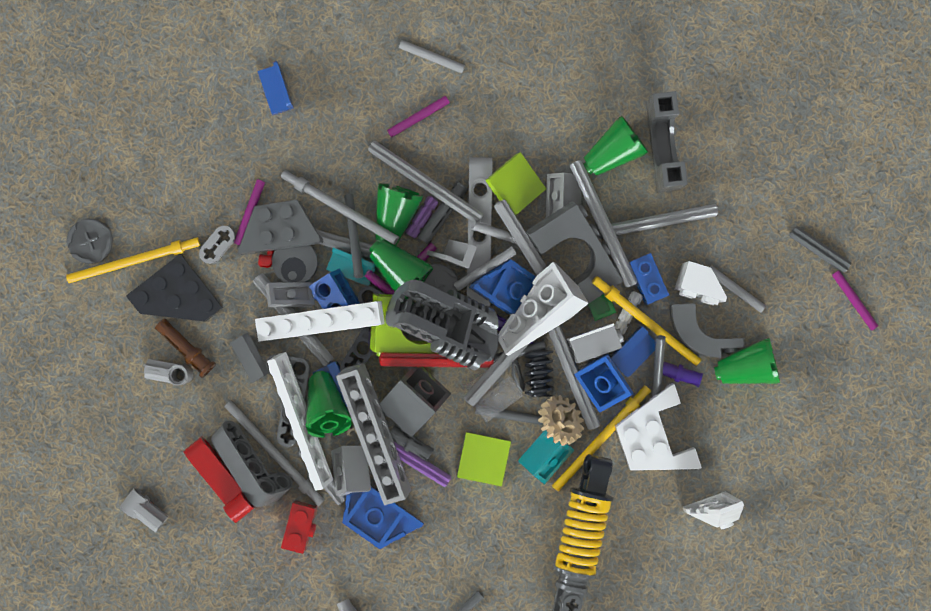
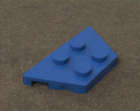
M508 259L472 283L469 288L511 316V314L517 312L522 304L520 301L524 295L527 296L534 286L532 282L536 276L513 260Z
M372 486L368 492H352L346 495L342 523L379 549L406 536V534L422 527L424 522L395 502L384 505L379 491Z

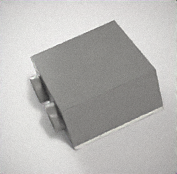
M614 323L566 339L575 363L622 348L621 343L624 342L620 329H615Z

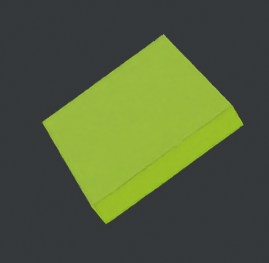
M521 152L515 154L485 180L499 201L503 199L507 201L515 216L546 190V187Z
M466 432L457 477L502 487L511 441Z

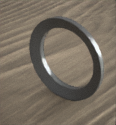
M515 359L512 362V374L516 386L523 392L525 391V382L521 374L520 365ZM515 368H516L517 373H518L520 386H519V383H518V381H517V377H516V373H515Z

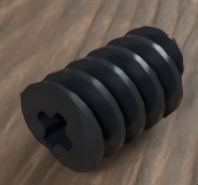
M553 350L532 351L525 354V358L531 360V362L525 364V367L531 369V371L525 373V376L531 378V380L525 382L526 386L531 387L530 390L525 391L526 395L531 397L553 396L547 393L554 390L553 386L547 384L553 381V377L547 375V373L553 371V368L547 366V364L553 362L552 358L547 357V355L553 353Z

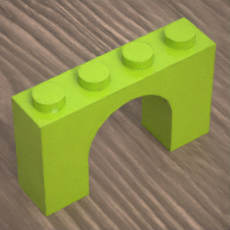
M373 294V302H382L385 322L382 325L371 326L370 349L373 352H377V356H380L382 352L435 353L431 351V343L424 340H408L403 335L401 329L392 328L386 324V311L393 294Z

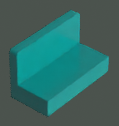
M336 248L332 249L331 252L333 253L326 270L333 272L340 268L345 278L366 286L370 285L371 282L366 277H354L351 254ZM362 259L363 275L369 269L375 273L377 268L375 264Z
M547 430L543 431L518 460L522 466L544 485L574 452V449L568 444L562 446L560 441L555 444L552 436L547 438Z

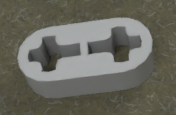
M228 226L218 227L201 247L199 252L201 260L207 264L217 263L233 244L236 237L235 231ZM229 231L228 236L230 240H223L219 245L218 242L221 239L220 232ZM216 245L217 248L214 251L215 258L206 259L207 253L205 250H212Z

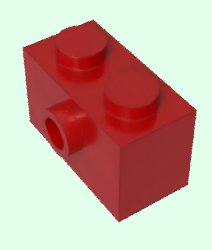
M297 500L292 503L281 545L282 549L301 554L306 551L309 537L313 538L317 524H313L318 506Z

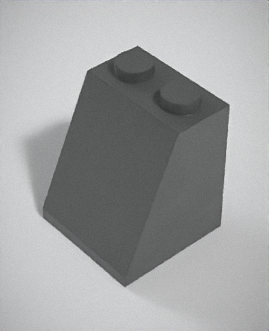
M412 367L381 401L380 406L387 417H390L399 425L403 432L412 437L452 393L423 367Z

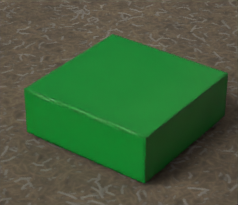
M604 294L588 304L594 321L616 313L613 303Z

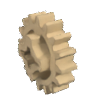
M561 395L557 397L552 396L541 404L542 409L538 413L542 417L538 421L544 424L541 430H547V438L552 436L555 444L560 441L561 445L564 446L567 443L569 445L582 436L580 432L584 430V427L580 423L584 422V419L579 418L581 411L575 410L576 404H569V398L562 399Z

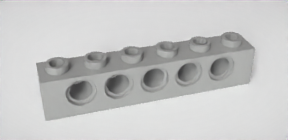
M365 363L345 368L336 375L383 504L387 505L405 500L411 492V487Z

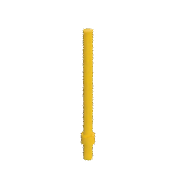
M198 237L183 242L181 240L174 241L169 246L67 274L66 278L68 283L76 282L170 254L179 255L184 253V250L201 246Z
M598 276L592 280L591 283L600 289L607 299L611 302L615 301L657 336H665V342L692 364L697 366L701 362L700 357L620 294V290L615 286L608 285Z
M646 385L633 398L630 397L624 403L626 406L552 485L554 489L559 492L583 466L585 457L588 454L593 455L616 430L615 425L640 407L639 404L651 392Z

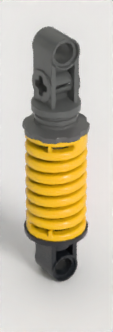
M588 454L583 463L579 488H570L571 501H569L568 505L578 510H568L566 512V515L572 517V519L567 518L564 521L565 525L570 526V528L564 527L562 530L564 534L568 535L561 537V542L566 545L561 544L559 546V550L564 553L557 554L553 568L560 572V576L555 584L557 591L552 611H581L583 597L588 590L586 587L588 579H596L597 569L594 565H597L599 561L597 556L601 552L599 547L602 546L601 538L604 537L605 533L603 530L606 528L604 521L608 519L607 512H609L611 502L613 501V497L606 494L613 469V462L610 458Z

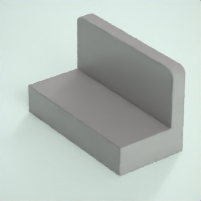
M547 174L546 218L571 201L577 205L581 204L582 192L574 174Z
M449 239L444 254L428 250L427 255L446 263L469 269L477 247Z
M341 446L332 450L336 496H345L352 492L370 491L368 461L362 446Z

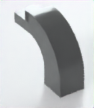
M696 303L669 305L671 324L675 334L693 352L707 357L721 358V348H723L724 353L738 352V347H744V338L714 339L704 334L697 324Z

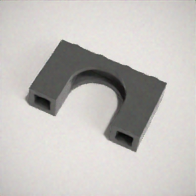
M676 91L655 93L646 102L656 190L657 193L677 191L688 185L685 161L679 162L675 147L674 122L675 118L679 115Z
M571 201L526 230V233L537 251L541 254L568 238H579L587 243L590 250L589 265L573 281L579 286L589 304L604 294L591 283L596 276L600 277L610 286H617L623 280L616 263H612L608 257L611 254L610 250L604 242L602 244L597 238L599 232L593 224L589 225L585 219L588 216L587 212L581 204L577 205Z

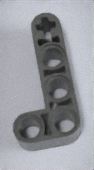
M278 354L271 355V356L267 359V361L270 360L271 358H273L274 356L278 355ZM288 355L298 385L302 388V396L306 404L311 364L305 358ZM266 361V368L269 371V365ZM299 361L303 362L306 366V371L302 375L295 372V364ZM282 403L277 440L281 446L291 447L297 443V440L293 438L287 442V438L283 437V434L287 433L289 425L284 426V423L290 424V421L285 414V408ZM291 427V431H290V434H291V435H293V429H292V427Z
M225 421L212 435V444L247 500L253 506L262 507L277 502L292 487V480L287 474L277 472L269 475L245 435L233 421Z

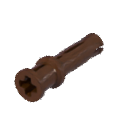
M166 318L156 325L155 330L185 357V363L187 365L191 364L200 373L199 376L201 378H204L216 366L214 361L211 362L202 354L201 348H195Z

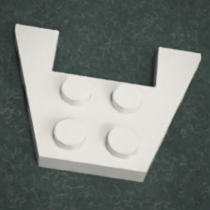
M673 383L666 386L658 395H654L641 408H637L615 425L630 470L702 468L694 447L675 454L671 452L659 411L681 404L675 384Z

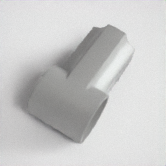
M148 359L144 368V378L167 382L173 385H184L192 380L193 370L186 364ZM178 369H182L185 373L182 381L176 376Z
M133 488L119 506L120 509L128 516L140 520L152 531L157 532L169 516L151 503L147 495L143 496L141 490Z

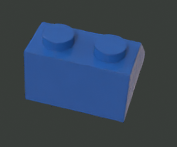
M603 354L574 374L599 413L634 394L608 354Z

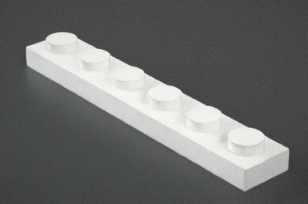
M381 301L255 319L258 342L385 324Z
M286 352L280 353L267 361L269 371L276 383L278 395L283 402L285 414L290 421L294 438L299 445L301 457L309 472L310 481L313 483L315 491L321 490L333 481V477L318 437H314L307 432V407Z

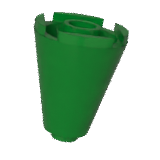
M621 116L617 118L584 156L586 162L583 165L590 175L594 173L598 176L648 153V150L632 130L629 123Z
M379 183L377 189L376 223L399 236L397 243L394 244L397 246L419 207L423 195L400 186L390 189V184ZM375 234V240H379L380 242L385 240L384 238Z
M377 240L369 249L371 252L370 259L394 292L399 286L409 280L424 282L434 269L431 264L386 240L382 242Z
M770 338L763 339L717 361L718 366L714 367L717 380H722L723 384L780 383Z
M317 371L309 378L307 432L314 437L320 438L325 437L326 433H332L333 436L339 435L351 427L352 418L331 374L325 371Z

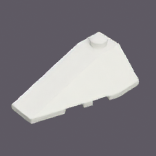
M552 262L536 276L532 282L534 286L528 295H524L520 300L522 304L517 312L511 314L499 332L498 341L506 355L509 356L569 320L588 304L579 286L555 262Z
M725 491L683 506V510L687 514L712 526L725 529L733 526L734 521L739 520L744 504L743 501Z

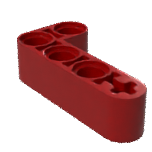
M203 436L183 451L187 459L225 504L223 509L233 522L237 523L255 508L247 500L227 466L221 462L222 458Z

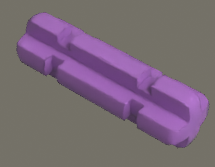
M431 196L426 198L425 205L421 206L412 220V225L410 224L406 229V233L413 238L417 237L420 233V228L424 227L431 216L432 209L435 210L438 205V201Z

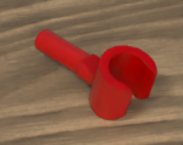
M268 251L267 255H259L258 264L260 267L269 268L272 266L274 251Z

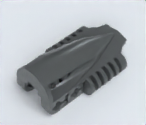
M409 280L399 286L387 307L385 319L388 326L396 327L431 343V351L452 359L463 366H467V368L477 370L481 364L486 361H492L495 356L499 338L497 334L498 317L495 310L482 303H478L470 297L457 293L453 289L445 293L422 281Z

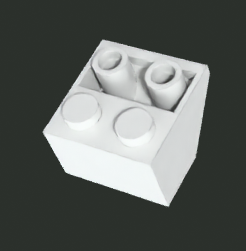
M690 261L682 263L674 289L680 291V296L689 299L696 298L697 296L702 298V303L712 306L718 305L720 302H726L727 296L712 268Z

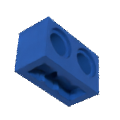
M651 253L629 262L637 279L636 286L639 293L643 296L642 300L645 305L669 296Z
M340 268L328 273L309 286L314 299L319 302L322 309L338 307V304L341 306L361 304Z

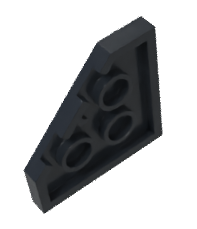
M182 254L176 256L126 295L140 314L206 322L223 308Z

